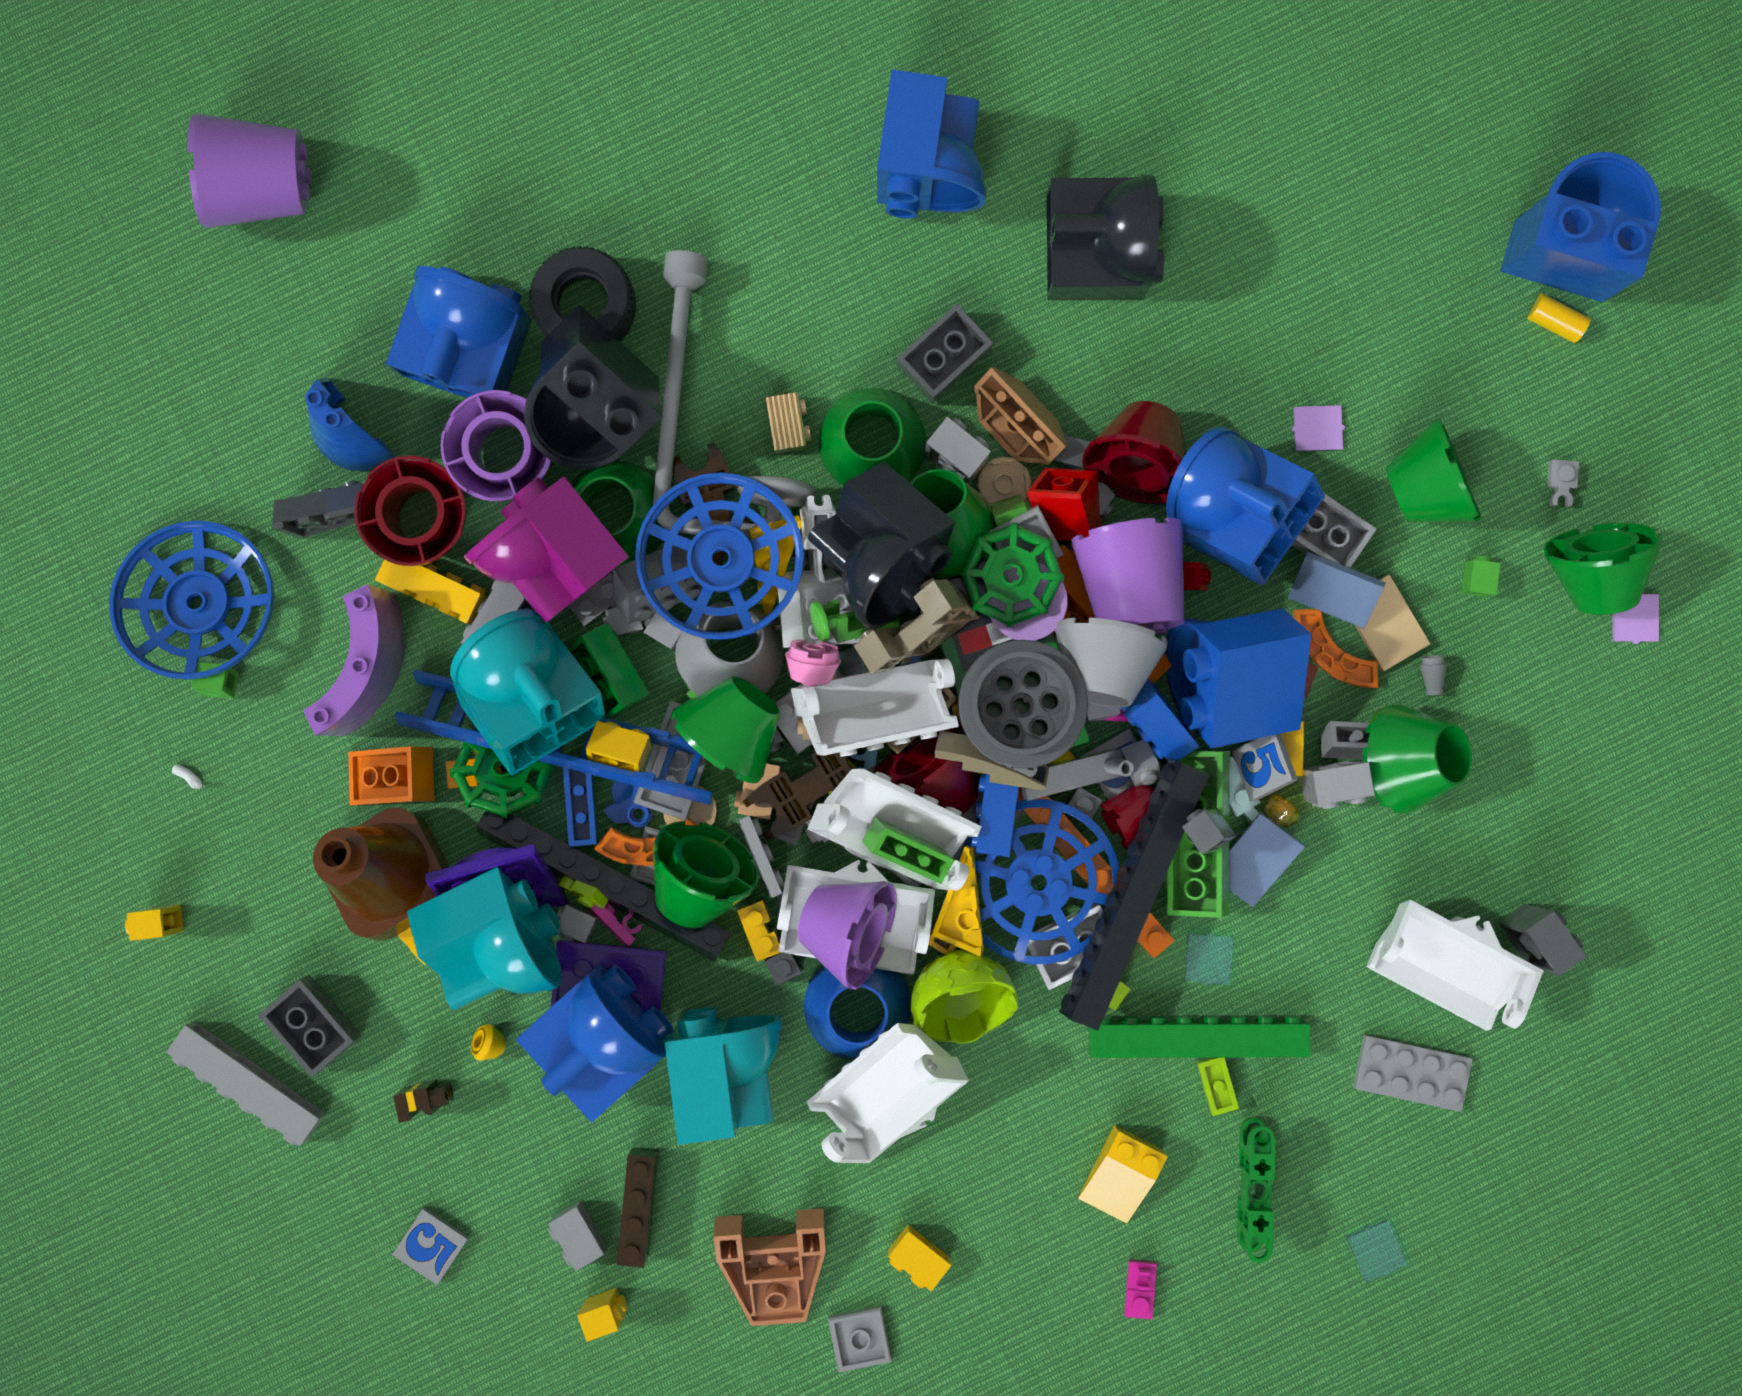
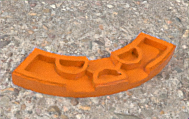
M1316 609L1293 610V618L1312 633L1309 657L1318 667L1344 683L1364 688H1379L1378 661L1363 660L1341 650L1332 641L1333 639L1324 624L1321 611Z
M687 818L685 821V825L698 826L690 818ZM611 826L594 847V850L623 864L654 866L653 844L656 837L641 838L629 836Z

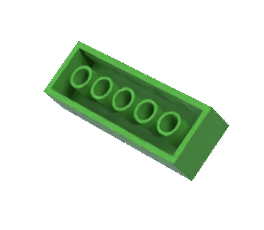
M1192 751L1178 762L1209 775L1193 812L1205 808L1207 810L1217 809L1229 825L1230 752ZM1184 832L1168 869L1167 915L1223 918L1229 915V842L1215 852L1202 855L1187 833Z

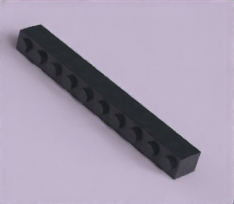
M1170 758L1163 767L1156 790L1150 796V804L1145 815L1139 821V829L1134 840L1128 847V854L1123 866L1117 872V880L1112 891L1106 897L1105 907L1100 918L1095 923L1094 933L1090 942L1084 948L1080 965L1074 971L1070 988L1061 1001L1059 1012L1071 1021L1097 1031L1099 1030L1185 831L1182 826L1188 823L1186 818L1193 813L1209 777L1208 774Z
M485 811L476 825L478 834L504 848L517 849L534 844L555 876L561 879L563 876H566L574 881L578 880L597 888L609 899L608 903L611 906L632 915L633 918L714 962L730 935L729 931L712 922L703 927L688 928L670 921L658 909L655 901V891L512 814L507 815V818H501V815Z

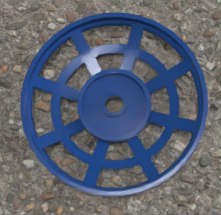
M711 473L689 478L673 486L657 500L641 525L637 538L635 559L641 588L649 603L662 618L673 627L689 635L702 639L728 640L755 633L769 625L784 611L798 589L803 571L804 552L798 524L790 509L778 495L751 478L737 474ZM723 483L744 487L738 503L723 500L704 503L698 487ZM688 492L694 507L680 516L670 531L654 524L660 513L669 503L683 493ZM754 492L770 501L783 515L787 524L772 531L767 522L758 513L749 508ZM722 509L735 512L730 525H713L708 511ZM698 516L703 530L696 534L692 541L678 535L686 523ZM745 516L760 527L764 533L763 536L751 541L748 540L745 534L740 531ZM649 534L665 541L662 554L665 575L651 580L648 579L645 562ZM792 535L796 555L792 581L777 576L779 566L777 541ZM673 545L688 551V566L674 572L672 571L671 564ZM766 546L770 547L771 554L769 572L754 567V552ZM719 551H724L729 556L728 562L722 566H718L713 562V556ZM693 577L703 587L697 601L692 600L686 595L677 582ZM749 577L764 582L759 591L744 602L739 587ZM670 586L678 599L692 609L686 624L676 619L663 607L656 598L654 590ZM772 586L787 591L783 600L770 614L753 624L748 609L761 601ZM713 591L729 592L734 606L726 608H715L707 605ZM703 614L711 616L738 614L743 629L729 632H711L697 629V625Z
M209 521L179 522L163 527L148 535L129 552L121 563L113 580L109 598V614L112 628L122 648L142 667L172 679L193 680L207 678L235 666L259 643L272 616L274 583L263 555L253 543L239 532L225 525ZM204 532L226 536L240 543L243 548L234 559L220 551L205 548ZM192 533L193 549L177 552L164 561L151 551L155 546L171 537ZM251 555L257 560L264 574L267 594L253 595L250 580L242 568ZM205 557L219 560L227 564L228 567L217 578L205 571ZM143 558L154 570L150 573L143 586L140 599L123 598L128 578L137 563ZM194 558L193 571L177 576L170 569V567L183 560ZM236 574L243 585L245 595L243 597H230L226 587L227 583ZM162 576L170 583L164 592L163 599H150L155 584ZM195 597H202V605L197 609H191V601ZM266 605L261 625L253 639L246 645L238 636L243 632L249 621L252 607ZM231 608H244L239 623L232 631L224 622ZM122 609L140 610L142 625L150 639L137 648L133 645L126 632ZM149 610H163L164 616L169 622L158 633L151 622ZM216 629L224 638V640L211 647L200 649L202 635ZM179 630L190 635L189 649L175 647L167 643L166 640ZM229 645L238 652L231 660L216 668L196 672L199 657L215 654ZM159 646L170 654L186 657L184 672H176L162 668L150 662L144 656Z
M1046 799L1017 801L1016 811L1026 808L1051 809L1048 825L1033 824L1013 829L1011 847L1017 857L1011 862L1008 869L993 865L997 857L994 855H987L984 862L975 860L976 872L981 873V892L986 907L980 910L981 922L993 917L1003 929L1018 936L1015 951L1012 952L996 944L982 932L983 944L1002 957L1016 962L1033 965L1051 964L1067 960L1084 951L1093 933L1080 943L1073 929L1086 917L1093 902L1105 905L1108 894L1096 892V871L1091 858L1105 849L1111 865L1113 886L1117 880L1116 875L1119 865L1109 839L1102 829L1086 814L1058 801ZM1062 812L1070 814L1083 822L1095 833L1099 840L1085 848L1073 835L1059 828ZM1030 833H1046L1042 849L1027 851L1019 837ZM968 836L957 861L960 860L964 847L966 845L971 846L972 837ZM1058 836L1069 842L1078 853L1064 861L1060 856L1053 853L1056 837ZM1082 863H1085L1087 869L1088 889L1072 886L1070 871ZM1040 874L1046 878V886L1042 890H1035L1031 886V879L1035 875ZM990 876L1005 879V887L1008 894L995 902L992 901L989 890ZM1069 897L1085 900L1078 914L1068 922L1061 908ZM1014 904L1025 913L1021 929L1009 923L999 912ZM1051 914L1059 927L1047 932H1032L1036 916ZM1063 935L1071 948L1068 951L1051 956L1033 957L1025 955L1029 940H1050Z

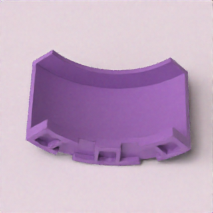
M367 584L342 596L350 622L349 652L342 672L330 690L313 705L303 710L315 736H346L352 733L373 716L381 704L385 703L393 690L401 670L405 643L403 642V617L393 592Z

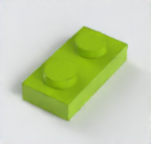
M1208 1058L1197 1061V1067L1211 1115L1216 1116L1239 1109L1225 1058Z

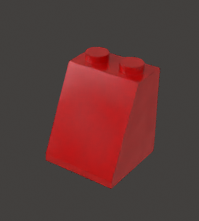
M1045 468L1028 490L1031 507L1039 506L1057 542L1071 541L1077 535H1083V538L1090 536L1089 530L1101 527L1097 471Z

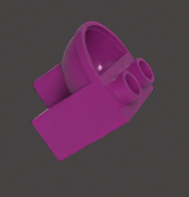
M538 477L513 496L514 500L500 511L506 518V521L476 544L464 556V559L469 565L473 564L484 575L500 582L514 584L546 623L629 556L565 477H562L549 488Z

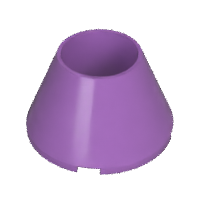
M484 391L465 399L450 414L451 417L444 431H442L441 455L448 474L465 492L482 500L494 502L512 500L513 496L538 477L542 480L545 476L551 460L535 447L527 433L524 419L525 398L507 391ZM511 427L519 429L524 440V451L518 464L511 470L503 473L488 472L481 458V450L485 439L493 431L500 428Z
M886 881L820 885L813 890L804 905L798 924L799 942L846 988L855 990L860 988L871 976L885 950V948L880 947L885 932L891 933L897 903L895 887Z

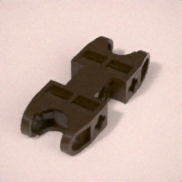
M714 442L707 444L710 454L708 455L707 465L702 470H690L682 462L680 455L674 456L673 471L676 485L689 478L703 474H730L729 468ZM723 483L698 487L704 503L719 500L726 501L724 494L736 490L735 485ZM688 492L680 495L686 508L693 506ZM729 510L708 511L711 520L728 522L732 520ZM746 516L743 523H748ZM724 551L715 553L713 562L718 566H722L723 557L727 553Z
M814 752L811 754V757L817 765L816 768L793 782L786 770L761 784L743 801L746 808L755 802L757 804L769 803L775 808L776 819L771 825L772 828L763 833L766 840L790 832L812 819L813 815L807 805L831 790L833 792L840 784L836 776L837 773L841 780H843L854 769L848 764L847 756L840 757L839 752L827 755L835 768L833 770L825 756L817 755ZM875 765L867 771L875 774L881 770L878 765ZM776 780L779 782L780 786L782 787L783 791L785 792L786 796L788 797L787 799H786L785 795L783 794L781 788L779 787L778 783L776 782ZM789 802H791L801 820L798 819Z

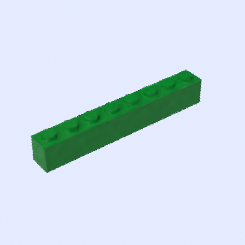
M1104 1016L1098 1031L1088 1027V1053L1091 1058L1310 1057V1024L1302 1020L1301 1016H1285V1020H1274L1273 1016H1258V1020H1247L1246 1016H1231V1020H1220L1218 1016H1204V1021H1193L1191 1016H1177V1021H1166V1017L1150 1016L1149 1021H1139V1017L1124 1016L1122 1021H1112V1017Z

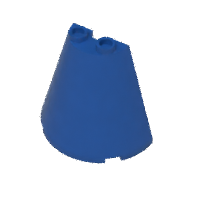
M329 378L317 379L311 385L305 396L308 407L309 428L317 448L328 460L347 470L370 472L381 463L396 457L380 438L374 439L350 418L342 407L335 409L346 398Z

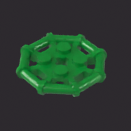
M1012 522V525L982 536L978 535L975 538L976 542L963 570H960V576L963 577L973 605V611L987 615L1005 624L1008 628L1043 614L1046 616L1049 613L1048 609L1062 580H1065V575L1062 574L1052 546L1053 541L1050 537L1048 539L1019 526L1016 522ZM1010 537V546L994 551L990 545ZM1018 538L1037 547L1030 553L1017 546ZM983 551H986L990 556L983 571L975 569ZM1042 553L1050 573H1041L1036 557ZM1013 567L1017 568V574L1020 575L1019 579L1008 583V577L1004 575L1006 569L1011 571ZM974 577H983L988 593L982 597ZM1041 579L1047 580L1049 583L1041 600H1039L1034 593ZM992 597L1007 603L1006 612L987 603ZM1030 599L1034 605L1014 613V604Z
M463 742L455 765L450 769V777L454 778L465 800L464 804L468 808L475 807L501 815V818H507V815L534 803L539 804L543 800L542 794L550 774L554 772V765L538 761L513 776L509 772L498 774L495 768H500L502 762L492 749ZM471 753L477 755L473 766L467 765ZM539 773L535 785L532 787L527 783L530 774ZM474 775L478 786L472 791L466 777ZM519 791L524 792L525 796L507 803V797H513ZM484 793L500 797V803L481 798Z

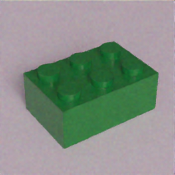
M608 623L583 634L568 648L576 661L600 690L606 718L613 719L627 712L649 695L646 683L639 677L633 667L632 659L625 653L619 643L618 635L611 629Z

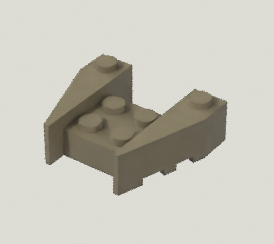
M932 578L920 586L921 591L914 596L915 601L921 608L919 612L921 615L918 618L907 621L901 627L869 629L860 636L862 640L854 645L871 674L891 670L899 662L902 665L908 664L912 661L910 657L921 656V658L937 653L938 650L936 648L968 622L978 620L980 616L977 612L973 611V606L965 593L947 579L935 580Z

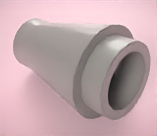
M1443 655L1423 656L1422 663L1419 665L1426 687V694L1441 695L1443 694L1447 662H1444Z

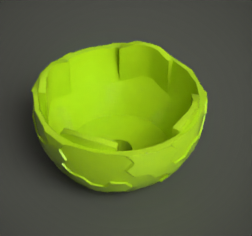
M966 950L947 952L946 956L937 957L928 963L916 980L911 998V1012L915 1026L934 1041L958 1044L977 1041L985 1033L995 1029L1012 1017L1019 1008L1017 993L1005 968L997 961L995 962L984 955L978 956Z

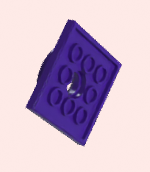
M534 844L517 849L494 848L483 850L463 858L452 867L425 874L427 885L436 896H439L498 867L513 883L523 879L526 880L535 894L538 907L548 903L554 909L568 904L567 895L558 886L557 879Z
M568 940L557 941L556 952L562 972V983L559 987L552 990L551 1006L600 963L607 971L613 965H617L632 979L636 990L630 997L644 1012L651 1006L661 1011L666 950Z

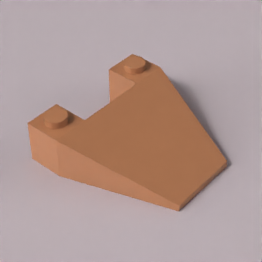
M824 1208L796 1210V1234L745 1238L742 1215L715 1217L713 1238L716 1261L751 1326L806 1322L826 1253Z

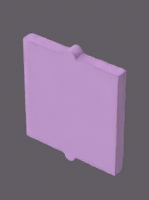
M1341 405L1293 408L1294 427L1292 432H1294L1295 452L1343 450L1342 430L1345 429V426L1342 425Z
M1643 594L1640 603L1636 607L1612 614L1613 641H1626L1633 644L1659 641V594Z

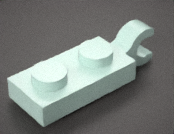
M1231 756L1230 808L1236 817L1244 814L1250 824L1259 814L1254 806L1261 802L1259 800H1249L1237 763Z

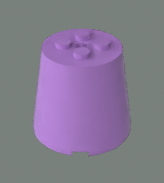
M193 114L191 116L188 129V153H194L195 170H189L194 207L201 225H205V228L304 215L307 213L308 200H310L309 184L312 183L311 168L307 167V145L304 144L300 130L205 114Z
M1155 518L1119 522L1089 530L1090 536L1083 538V535H1077L1071 540L1095 618L1139 625L1155 631V635L1167 633V629L1184 623L1183 534L1181 520L1166 518L1164 519L1165 523H1156Z

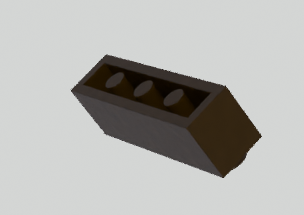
M632 1148L628 1154L617 1265L644 1268L648 1260L659 1150Z

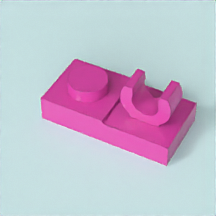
M608 902L604 909L594 905L589 909L590 912L598 916V920L624 946L629 947L635 941L632 935L637 934L642 928L641 924L635 929L628 928L627 921L632 917L630 914L623 918L621 925L614 916L617 912Z
M1128 1259L1124 1306L1125 1317L1153 1319L1156 1262Z

